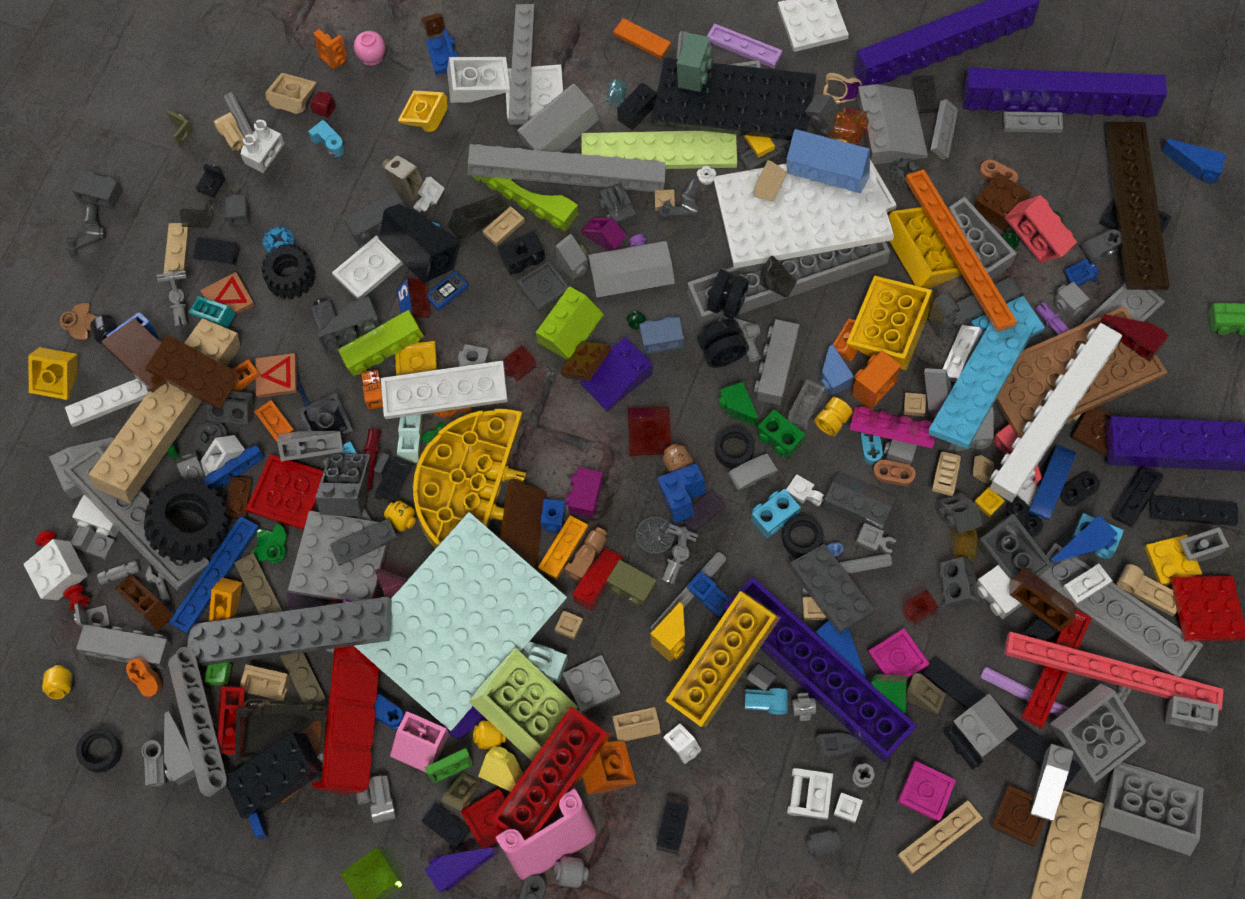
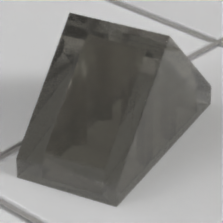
M770 256L761 271L760 285L783 297H788L797 281L774 256Z

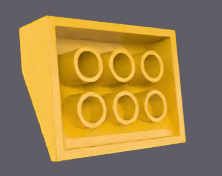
M922 207L891 212L888 218L894 234V240L889 242L915 286L932 288L962 275Z
M874 275L846 344L870 357L884 351L902 365L901 369L907 370L933 305L932 290Z

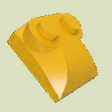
M413 91L398 122L422 127L425 132L435 131L447 111V96L444 92Z

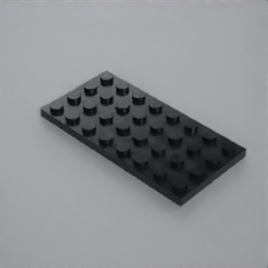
M664 58L651 118L652 125L782 140H792L795 129L807 132L809 116L805 111L813 100L816 74L713 63L712 69H708L707 84L702 86L701 92L679 88L677 76L678 59Z

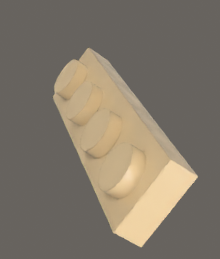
M966 801L898 854L897 857L908 871L913 874L983 818L972 804Z

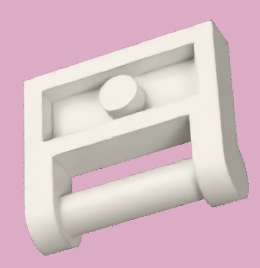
M797 768L792 769V777L794 779L791 803L788 806L787 814L827 820L833 774ZM803 778L809 779L806 808L799 807Z

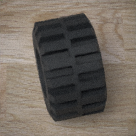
M287 244V247L279 245L280 248L278 249L274 247L271 249L272 253L265 255L267 259H263V266H261L262 275L268 289L275 296L280 295L282 299L286 297L293 299V296L299 298L303 292L306 294L308 287L312 288L313 286L312 281H315V270L309 255L297 245L295 247L292 244ZM285 268H298L291 276H279Z

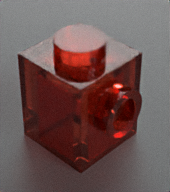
M523 345L503 359L505 373L510 378L513 376L517 382L536 368L534 357Z

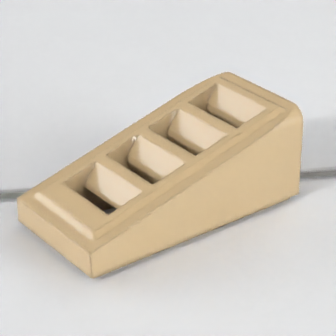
M947 452L940 453L932 488L933 492L953 496L961 456Z

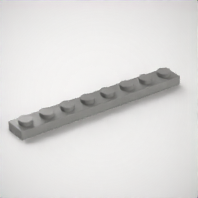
M516 4L509 125L525 124L529 121L535 18L534 4Z

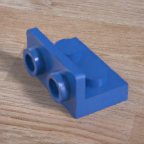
M447 29L443 30L444 36L426 40L435 75L447 73L449 57H458L457 50L453 51L452 49L455 44L452 35L448 36Z

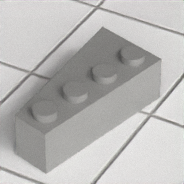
M965 197L949 207L950 213L991 279L1012 266L1017 253Z

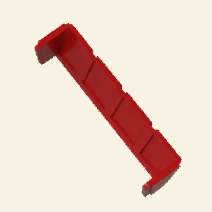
M355 646L334 648L322 781L312 782V788L339 795L364 793V790H367L369 787L372 756L370 750L373 744L374 704L377 698L379 668Z

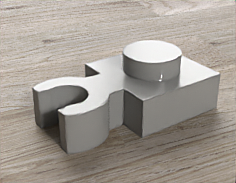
M864 522L855 543L874 552L879 547L884 554H890L892 550L886 547V542L894 544L896 540L892 537H882L883 530Z

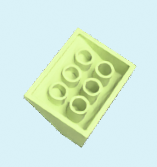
M517 648L513 649L469 701L474 708L531 761L534 760L569 708H578Z

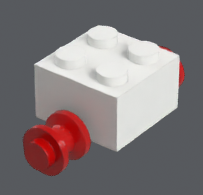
M46 530L39 533L35 542L37 546H43V548L26 561L24 566L40 598L59 600L64 597L71 600L68 605L70 610L75 611L74 604L77 603L86 609L90 598L82 595L84 587L78 583L88 575L71 542L57 540V535L54 531Z

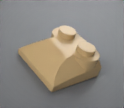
M281 73L266 91V99L276 109L299 114L306 110V102L316 88L317 82Z

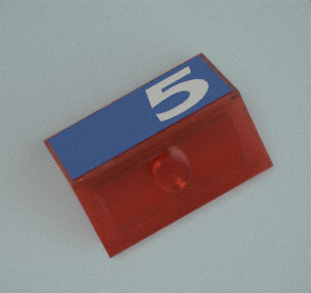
M406 278L397 288L400 313L402 314L409 310L413 317L428 319L431 312L426 283H423L420 279Z

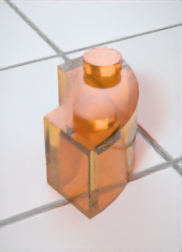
M844 108L838 111L835 126L828 135V138L859 146L864 129H867L869 124L868 111Z

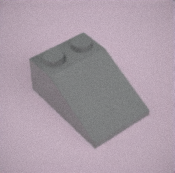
M113 437L68 447L49 456L63 490L71 499H75L83 495V493L64 474V469L96 447L105 452L114 440Z

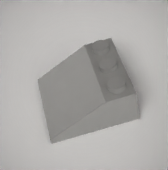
M1103 684L1097 686L1050 723L1059 740L1066 749L1074 751V759L1095 783L1146 743L1145 738L1115 690Z

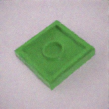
M465 748L424 768L432 783L435 784L472 767L474 764Z

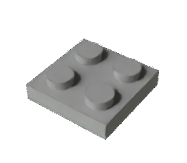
M602 655L562 673L582 713L621 695Z

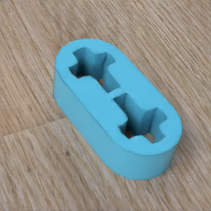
M861 432L860 442L864 461L870 465H875L883 456L880 436L873 435L872 442H869V437L865 436L866 433ZM871 448L877 454L876 458H872V455H869Z

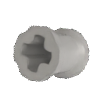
M868 764L858 765L852 775L854 784L860 788L868 787L875 776L873 768ZM866 772L867 776L863 780L860 779V774Z

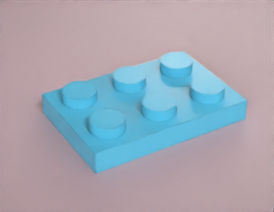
M1024 296L1007 303L1017 322L1034 328L1031 337L1044 331V325ZM986 314L970 323V326L982 329L983 333L980 340L991 322Z

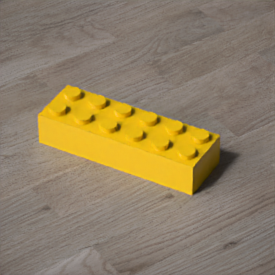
M740 591L676 684L666 702L700 727H707L781 617L745 592Z

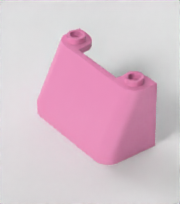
M575 788L560 799L559 807L564 817L530 838L524 840L522 835L514 829L506 830L496 836L501 849L520 879L525 881L529 876H539L555 866L556 861H560L562 857H569L594 841L596 837L595 827Z

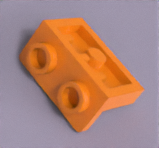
M320 29L313 33L318 56L331 69L334 70L347 60L345 45L341 35L332 39Z

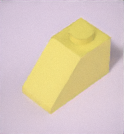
M493 746L485 756L478 777L511 792L523 773L513 754L509 753L505 748Z

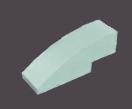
M423 414L400 417L397 456L409 463H418L420 459Z

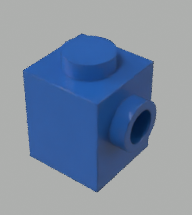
M544 499L540 522L542 530L552 534L557 533V531L560 532L564 526L565 501Z

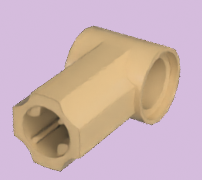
M231 112L213 121L221 136H224L232 151H239L245 145L243 142L244 136L240 132Z

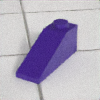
M490 847L445 856L438 855L429 862L430 866L425 871L439 893L448 892L500 851L498 848Z

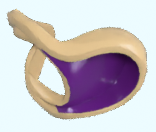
M828 73L825 78L826 85L823 95H830L827 93L830 80L841 81L845 85L843 96L836 97L832 95L836 104L853 101L857 98L858 87L862 86V83L854 77L847 79L840 74Z

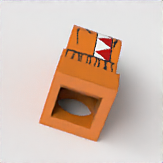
M378 369L361 372L364 398L368 410L383 407L381 379Z

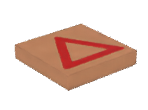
M236 272L200 290L204 298L229 306L235 312V315L255 306Z
M295 353L256 358V370L260 374L256 378V396L258 398L298 393L297 355Z

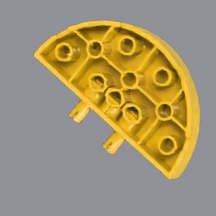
M495 409V411H477L467 414L441 429L438 435L424 449L414 474L413 495L419 525L427 540L435 549L468 512L487 528L493 518L503 520L504 508L498 507L496 504L502 483L505 480L509 481L512 479L524 483L526 472L510 469L508 466L522 423V412Z

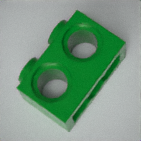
M775 409L758 425L757 429L758 438L765 444L769 443L774 447V451L778 455L785 456L787 459H790L805 442L806 434ZM774 427L777 429V431L770 432L767 430V428ZM788 439L791 440L793 443L787 445L783 441Z

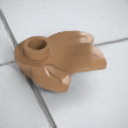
M81 303L74 306L71 312L68 311L61 315L60 326L64 330L69 331L74 339L86 340L88 339V331H91L90 323L97 316L89 313L90 304Z

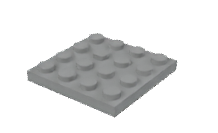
M309 511L288 591L294 594L341 602L346 600V598L354 601L374 599L388 544L341 566L337 564L330 545L380 522L345 516L320 515L319 512Z

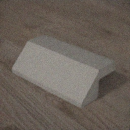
M573 83L521 126L517 132L523 145L532 150L562 152L579 138L582 133L599 121V117L594 105Z
M667 241L588 254L596 298L675 284Z

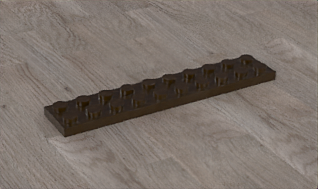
M1106 122L1105 133L1118 229L1121 236L1127 290H1168L1170 284L1146 122Z

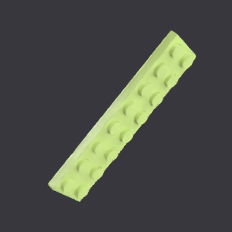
M711 131L582 133V155H600L603 157H620L647 161L657 160L659 162H666L665 169L702 168L703 166H709L710 168H737L736 134Z

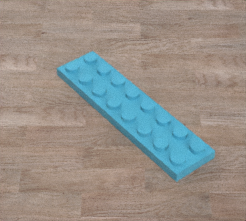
M990 322L930 426L929 435L969 449L1032 336L1033 327L1017 322L1016 326L997 332Z

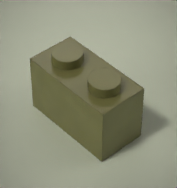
M619 560L607 579V587L612 594L616 596L622 595L627 598L630 604L636 607L640 605L644 608L657 587V580Z

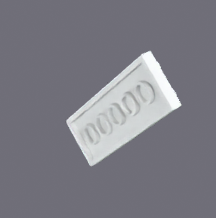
M503 361L381 378L385 419L508 402Z

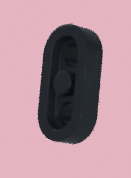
M1085 473L1067 484L1060 493L1061 501L1070 507L1080 504L1096 493L1100 486L1098 477L1092 473ZM1086 481H1091L1092 485H1088ZM1073 491L1076 496H1071L1069 492Z
M1014 499L1013 502H1009L1006 507L1007 516L1014 514L1031 537L1037 536L1043 528L1041 518L1029 512L1030 507L1024 500ZM1019 506L1021 511L1015 510L1014 507ZM1029 522H1034L1036 526H1030Z

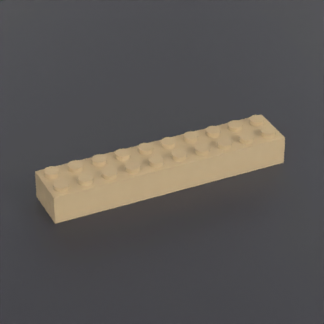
M203 318L185 341V344L225 366H228L241 347L238 333ZM168 382L153 393L149 391L88 474L93 487L127 503H131L202 401Z

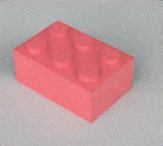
M1041 195L1019 202L1004 217L1040 263L1062 258L1077 243L1072 232L1064 226L1061 218L1053 212L1047 200L1042 198Z

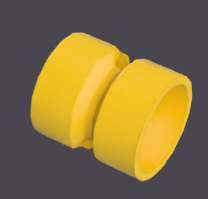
M832 397L825 405V410H822L816 416L814 422L821 431L834 437L841 430L842 424H845L851 418L853 411L846 402L837 397Z

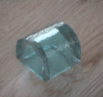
M619 79L610 80L605 99L606 102L621 104L626 99L627 83Z

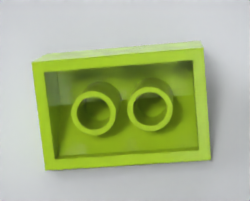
M569 286L536 331L537 343L568 360L575 352L577 345L582 341H587L604 317V314L586 295Z

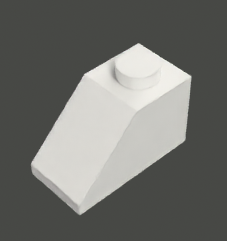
M235 435L214 439L199 462L206 478L210 472L219 470L227 461L237 458L245 450Z

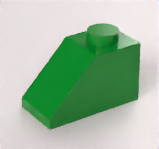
M740 382L720 389V395L717 398L720 409H724L729 417L753 427L756 426L758 416L744 383Z

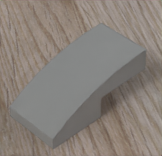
M764 454L734 468L728 474L737 489L741 490L755 485L758 480L774 475L778 470L769 455Z

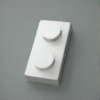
M1097 564L1065 584L1063 589L1076 606L1111 584L1112 580L1102 566Z

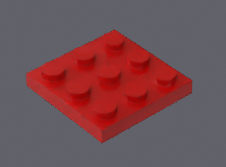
M270 454L245 510L248 513L304 531L309 511H314L316 507V494L324 471L291 460L281 461L280 457Z
M1233 576L1174 577L1171 579L1184 642L1245 640V623Z

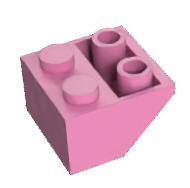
M406 711L396 732L390 757L427 773L424 767L437 762L450 734L447 728Z

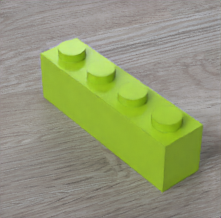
M407 310L341 347L338 351L347 369L353 376L360 375L361 372H365L373 365L382 363L389 356L400 353L405 347L416 344L424 335L411 312Z

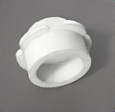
M703 166L702 169L697 171V177H699V181L702 184L708 185L714 181L713 177L716 176V171L713 168Z

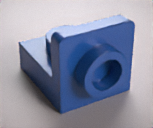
M1088 259L1065 269L1070 282H1074L1078 287L1091 280H1094V282L1099 281L1097 278L1099 271L1095 263L1090 264Z

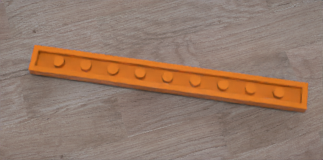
M925 170L906 175L905 180L995 330L1000 332L1016 326L1017 321Z

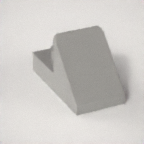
M78 527L71 540L74 549L106 561L117 543L114 539L95 533L90 527Z

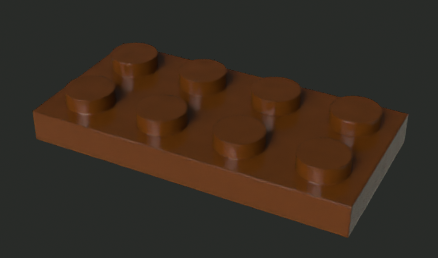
M168 334L165 335L145 367V371L218 410H221L241 376L237 371Z

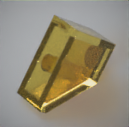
M950 528L953 559L965 557L975 561L978 539L975 529L958 534L953 528Z

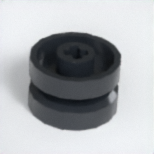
M721 268L710 291L707 310L718 314L723 309L725 317L735 320L745 301L750 278L738 274L733 280V272Z
M729 319L714 323L704 329L697 337L699 347L704 352V358L711 368L730 365L741 359L749 351V345L745 337L742 336V330L736 320Z

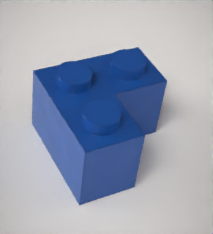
M695 463L657 477L660 494L674 523L694 517L691 499L706 494L704 478L697 464Z

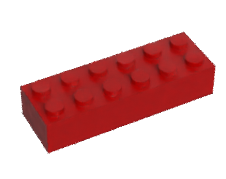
M570 707L491 820L505 831L509 829L518 831L524 840L546 828L560 809V799L574 789L612 734L576 708Z

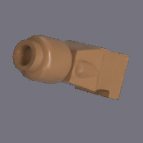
M596 527L595 530L590 531L584 545L575 554L572 564L568 563L565 567L567 576L578 582L581 581L582 577L595 562L596 552H600L607 541V532Z

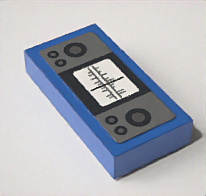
M455 271L429 291L425 297L440 311L469 288V285Z

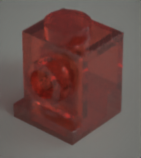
M925 590L906 601L903 606L905 610L902 613L908 622L912 621L916 625L931 615H935L939 607L928 590ZM915 608L921 609L922 612L918 614Z

